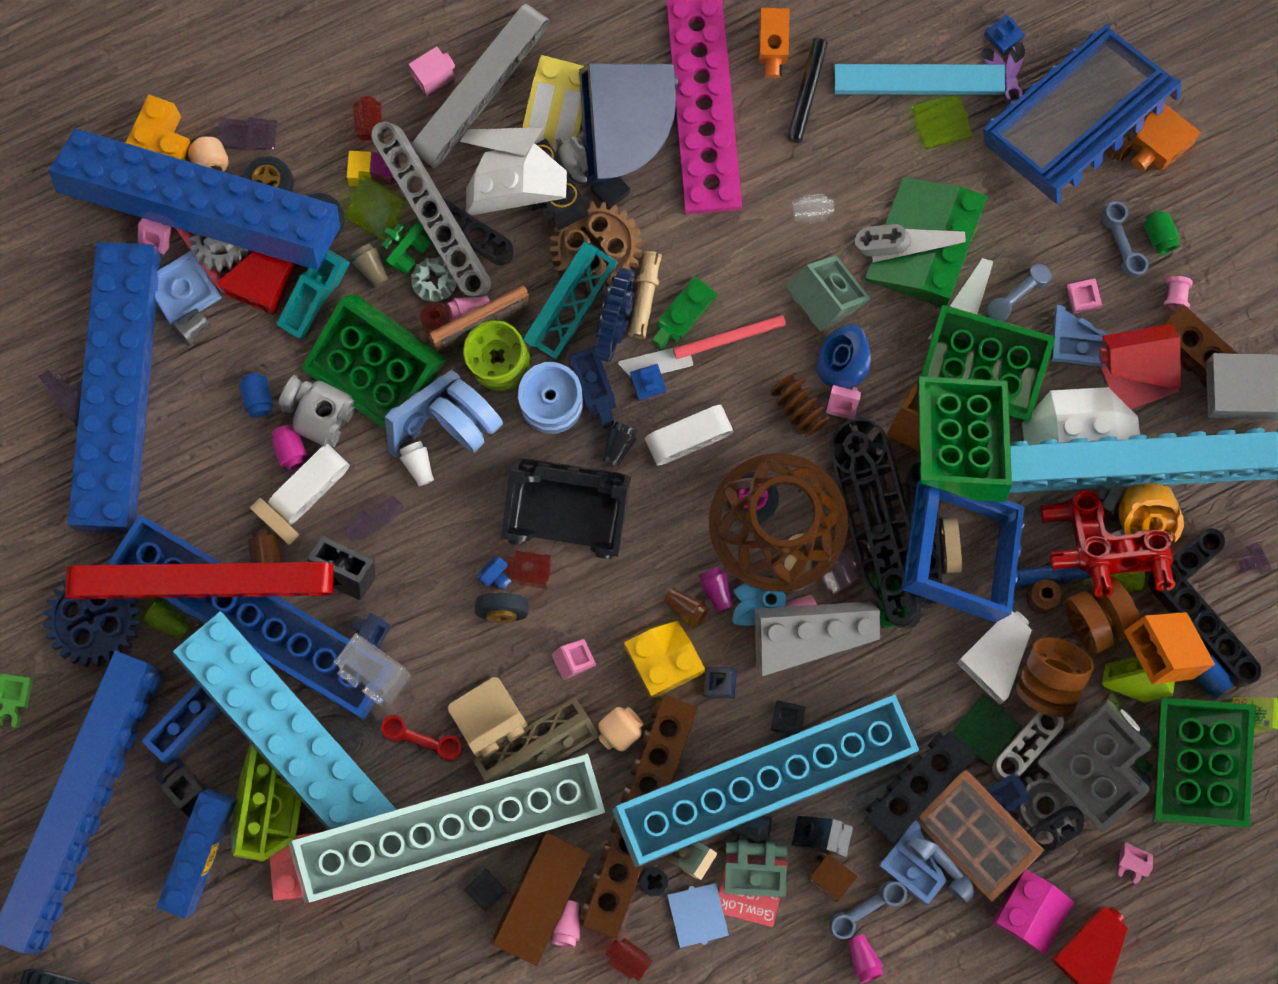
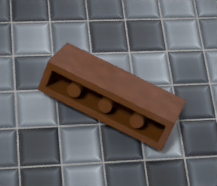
M542 832L490 944L537 966L590 853L554 835Z

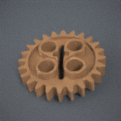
M592 201L590 209L587 210L588 216L559 231L556 226L554 227L555 233L558 236L550 237L551 243L555 245L550 248V253L552 256H555L552 259L553 265L559 266L557 268L558 275H564L581 246L572 248L570 247L571 243L576 240L590 243L588 236L581 231L582 228H586L596 246L601 247L604 253L618 261L617 266L605 283L609 287V285L613 286L614 277H616L619 267L626 269L639 267V263L635 258L643 256L642 250L639 249L643 246V241L641 238H638L641 235L640 229L634 228L636 225L635 219L627 220L628 214L626 210L618 215L617 205L607 210L606 202H603L600 208H596L594 201ZM598 225L607 226L602 232L594 231V228ZM615 246L623 248L618 254L609 252ZM596 255L592 262L599 263V266L591 270L592 276L603 274L607 268L603 259ZM587 271L582 278L588 277ZM599 279L593 280L594 286L597 284ZM589 281L577 285L576 289L578 290L585 284L587 292L590 293Z

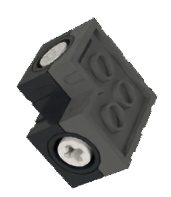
M1110 693L1098 706L1096 705L1086 713L1076 725H1073L1063 733L1057 742L1048 746L1043 751L1038 764L1049 772L1058 786L1072 797L1073 802L1103 832L1148 794L1151 779L1137 767L1138 765L1135 760L1150 750L1153 737L1124 705Z

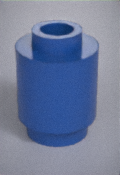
M260 373L245 375L243 380L239 382L245 411L249 413L251 418L269 415L272 413L271 406L274 403L267 377L261 376Z
M1212 654L1210 656L1215 665L1194 680L1207 695L1211 694L1217 699L1231 688L1234 683L1229 679L1231 675Z

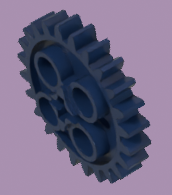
M619 267L616 277H614L613 286L609 285L601 307L604 309V314L600 313L596 330V337H598L596 359L611 362L617 343L621 344L628 324V321L625 319L626 316H630L634 293H632L634 270Z
M63 580L62 584L65 588V580ZM54 589V593L58 596L57 599H47V602L53 608L43 612V614L51 618L50 621L43 623L44 627L52 629L46 635V638L49 640L56 639L51 647L54 650L63 648L60 656L66 659L71 655L70 662L73 664H77L81 659L82 665L88 667L92 659L94 665L101 667L102 658L110 663L114 651L123 653L121 650L122 646L132 648L131 643L128 641L129 637L138 638L139 636L132 631L133 627L142 626V623L134 619L135 616L142 614L140 609L133 608V606L140 602L137 598L107 599L103 605L96 606V599L65 598V589L63 591ZM78 604L79 613L75 617L69 618V608ZM113 607H117V610L115 612H109L113 609ZM92 613H94V614L97 615V616L94 618V621H95L94 624H91V623L88 622V621L91 620V614H92ZM117 619V629L114 632L107 633V623L110 620ZM77 625L71 631L68 630L69 626ZM89 631V641L84 645H79L78 638L80 634Z

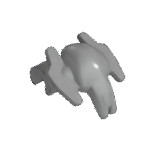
M583 131L576 138L572 136L570 140L567 139L564 143L561 138L556 139V154L567 173L579 183L587 182V177L583 173L588 170Z

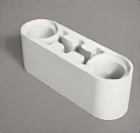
M716 405L652 432L645 437V441L656 465L659 466L730 436L734 431L722 405Z
M327 444L325 447H321L272 495L268 505L291 525L346 473L350 465Z
M1038 712L993 762L992 770L998 780H1002L1009 776L1001 769L1003 759L1011 760L1015 765V772L1020 776L1062 729L1064 724L1063 717L1050 716L1054 720L1053 730H1046L1041 725V717L1047 714ZM1034 734L1039 736L1031 744L1032 749L1027 750L1021 756L1017 754L1025 745L1024 741L1031 738Z

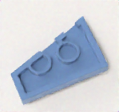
M452 369L443 376H438L423 390L415 392L409 400L399 407L392 408L385 416L388 452L394 458L401 454L399 451L401 449L400 446L409 437L415 440L422 433L420 429L429 418L435 419L428 407L438 397L446 398L452 402L448 396L447 388L456 379H460V376Z

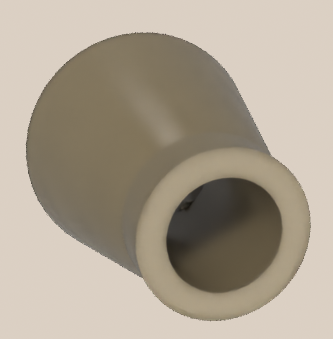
M366 244L351 254L354 266L372 283L374 288L380 287L389 280L377 248H373L371 244Z

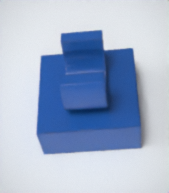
M1006 14L986 29L984 36L1003 55L1016 43L1023 40L1025 34L1017 23Z
M658 364L630 372L638 401L666 393V387Z
M493 556L475 576L482 585L489 587L493 582L503 590L512 582L502 572L508 564L498 556Z

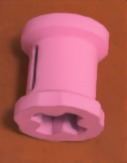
M1183 276L1168 277L1166 279L1168 294L1163 307L1166 310L1176 312L1184 304L1190 309V304L1187 301L1189 288L1192 287L1193 281Z

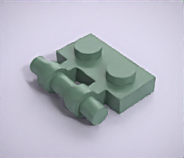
M740 839L738 842H726V854L738 855V863H725L724 894L786 897L787 866H776L775 857H787V845H777L775 841H766V844L748 843V840ZM747 855L765 856V865L747 864Z

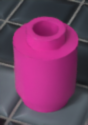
M292 425L281 426L272 431L271 443L280 467L287 468L288 470H296L302 467L308 455L300 434L293 430Z

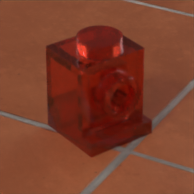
M516 550L515 557H509L506 574L511 575V581L514 584L547 589L552 564L551 555ZM527 562L534 565L530 572L522 569L523 565Z

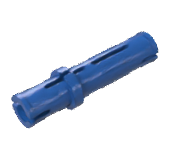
M1051 565L1018 569V580L1015 588L1035 585L1038 581L1044 579L1069 584L1070 580L1092 577L1085 571L1079 570V567L1052 570Z

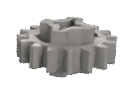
M193 233L194 236L189 237L193 257H196L197 264L205 263L206 270L216 266L217 271L221 272L223 267L227 266L231 271L233 269L232 264H239L242 261V257L246 258L250 255L248 249L195 233Z

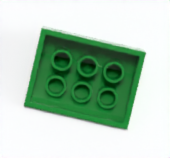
M903 177L885 225L898 224L905 229L965 232L966 242L873 262L872 258L865 280L941 307V304L948 305L988 196L961 186Z
M353 294L340 299L301 369L317 381H323L351 395L352 400H354L352 406L386 430L385 416L389 411L409 400L415 392L429 386L438 376L447 358L360 296Z
M941 304L921 376L1008 381L1009 416L1030 421L1056 337Z
M919 376L920 483L975 501L1006 502L1012 487L1008 381Z
M1161 697L1158 716L1153 822L1193 826L1250 828L1255 705Z

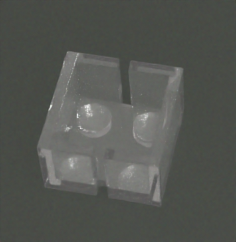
M355 633L334 662L340 669L337 674L355 688L359 684L364 687L362 692L380 706L383 702L391 706L412 678L405 667L357 633Z

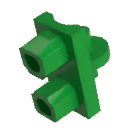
M419 221L411 226L403 238H401L400 234L405 230V227L400 223L393 230L389 227L383 228L381 232L386 239L381 246L388 250L392 244L396 245L382 262L387 269L393 267L403 274L408 273L415 264V261L405 253V250L411 245L422 254L432 243L427 234L422 231L424 227Z

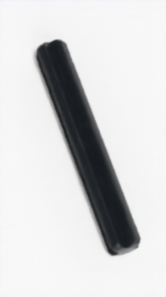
M813 39L787 139L790 142L801 143L803 140L828 42L825 39Z

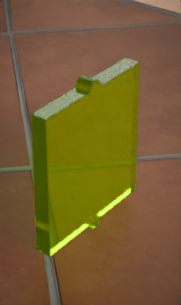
M950 95L912 106L917 123L915 129L920 133L925 150L973 137L968 121L969 113L965 112L960 95Z
M361 176L355 193L350 195L352 200L345 218L385 240L386 237L381 231L384 227H389L393 230L395 224L400 222L398 217L406 199L366 176Z

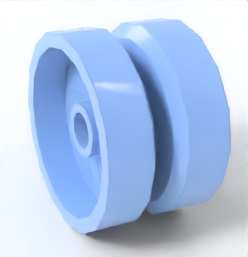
M544 362L535 365L524 374L518 387V400L524 420L533 429L546 434H558L570 429L578 421L583 411V394L578 376L569 367L556 362Z
M456 379L447 388L448 396L452 402L446 398L438 397L428 408L434 418L451 436L470 452L475 453L485 443L480 430L488 434H494L503 425V422L480 394L461 379Z

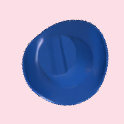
M849 324L837 328L825 339L817 357L816 370L819 378L830 387L835 385L849 389L858 385L866 377L870 369L871 358L868 340L864 331L856 324Z

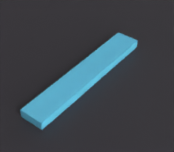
M835 64V94L1004 95L1005 65Z

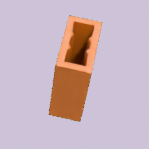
M1187 612L1146 615L1124 630L1151 684L1193 680L1215 665Z

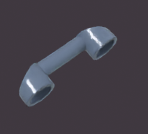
M1112 201L1105 207L1102 221L1107 228L1111 229L1123 259L1121 264L1122 272L1129 277H1140L1148 269V260L1144 255L1133 253L1122 227V223L1128 216L1126 205L1120 201Z
M1034 264L1030 268L1027 278L1005 298H997L989 304L986 310V317L1006 322L1011 313V307L1033 287L1041 289L1048 285L1052 277L1050 269L1043 264Z
M913 838L907 844L908 849L920 860L925 862L932 856L954 879L948 889L958 900L964 904L971 900L974 890L969 877L938 844L921 838Z
M896 880L885 881L880 886L878 894L848 913L837 912L834 914L830 921L831 932L839 939L850 938L856 930L855 922L885 903L891 906L903 904L907 898L905 886Z

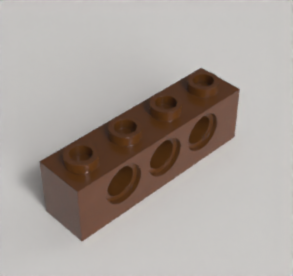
M1184 304L1163 324H1172L1180 336L1181 366L1185 370L1196 374L1206 389L1207 373L1204 356L1211 357L1213 353L1238 354ZM1182 337H1189L1193 341L1194 347L1186 346L1182 341Z

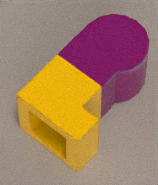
M349 150L347 167L349 186L360 187L361 180H380L387 185L397 183L380 153Z

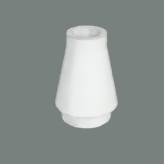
M421 441L399 450L402 455L400 460L415 479L418 487L434 481L427 447H423Z

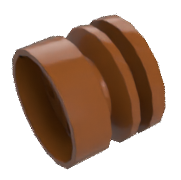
M1052 637L1040 638L1033 644L1027 659V665L1023 668L1021 676L1017 681L1016 691L1018 696L1036 711L1050 716H1069L1078 705V701L1082 696V690L1086 687L1093 672L1094 663L1083 649L1071 642Z

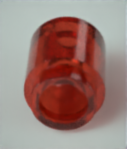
M365 96L359 98L358 102L353 104L355 132L358 133V139L370 141L372 140L373 127L383 122L381 102L375 101L374 97Z
M438 302L427 304L420 314L424 331L429 336L430 332L451 322L448 309Z
M625 937L621 942L615 939L605 954L610 957L607 964L630 980L633 977L638 982L652 963V960L647 957L648 954Z

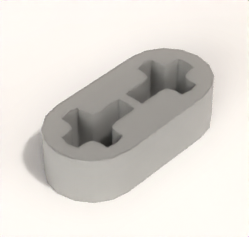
M898 224L866 227L860 230L855 237V245L865 256L899 254L907 250L911 242L908 232L903 226Z

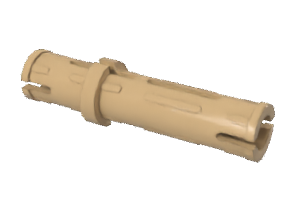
M644 252L640 276L636 278L638 287L628 335L630 337L633 336V338H646L655 287H658L659 284L657 276L662 255L658 253L656 256L657 252Z

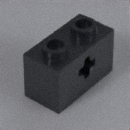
M324 536L321 537L307 558V562L332 563L333 588L360 601L375 579V562L373 559Z

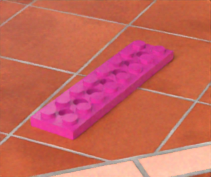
M667 0L672 64H674V73H676L678 79L675 89L676 116L685 215L742 210L723 0ZM693 21H700L705 27L701 31H693L689 28V24ZM700 46L705 48L707 53L703 57H695L691 51L693 48ZM703 72L710 79L706 83L700 84L694 80V76L697 73ZM700 99H708L712 106L707 110H701L696 106V102ZM703 125H710L713 127L714 133L711 136H703L699 133L698 129ZM706 151H711L715 153L717 159L712 163H706L701 159V155ZM707 178H715L719 182V186L714 190H709L705 188L703 182Z

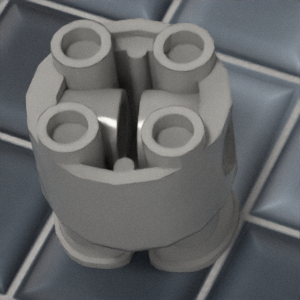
M296 375L290 378L278 402L282 406V412L292 413L295 411L292 426L296 433L324 447L327 444L333 448L337 445L342 434L339 431L340 425L343 421L348 423L355 411V407L352 406L354 400H352L351 395L323 381H316L313 384L308 381L303 383ZM323 413H331L328 417H320Z

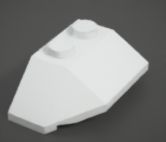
M535 143L525 156L499 150L485 152L466 187V212L472 216L566 198L567 171Z
M1109 387L1050 390L1033 410L1031 420H1024L1021 424L1023 441H1027L1029 445H1039L1041 441L1050 439L1058 440V443H1070V440L1075 438H1087L1088 442H1095L1107 436H1115L1117 440H1129L1130 436L1140 435L1138 416Z

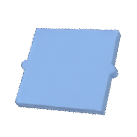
M716 883L698 888L690 886L689 890L667 895L680 948L698 943L706 945L710 940L729 936Z

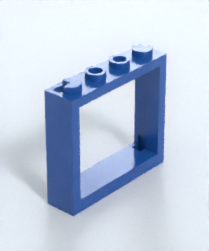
M918 481L902 590L995 623L1011 615L1012 605L1015 604L1013 599L1014 589L1018 580V558L1022 550L1020 539L1025 524L1022 523L1024 506L1008 500L1006 502L975 501L922 484ZM939 499L1000 521L990 601L928 579Z

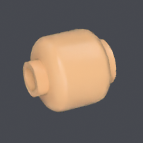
M206 136L199 137L188 148L187 154L190 162L222 172L227 169L229 164L228 156L219 139Z
M616 707L599 722L598 727L601 734L598 738L608 750L614 748L618 751H625L642 736L641 727L643 722L630 707L626 709Z

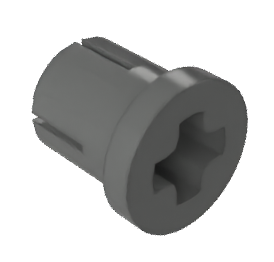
M195 308L180 321L175 320L172 322L171 327L178 337L187 346H190L194 343L193 339L210 327V324L203 314Z

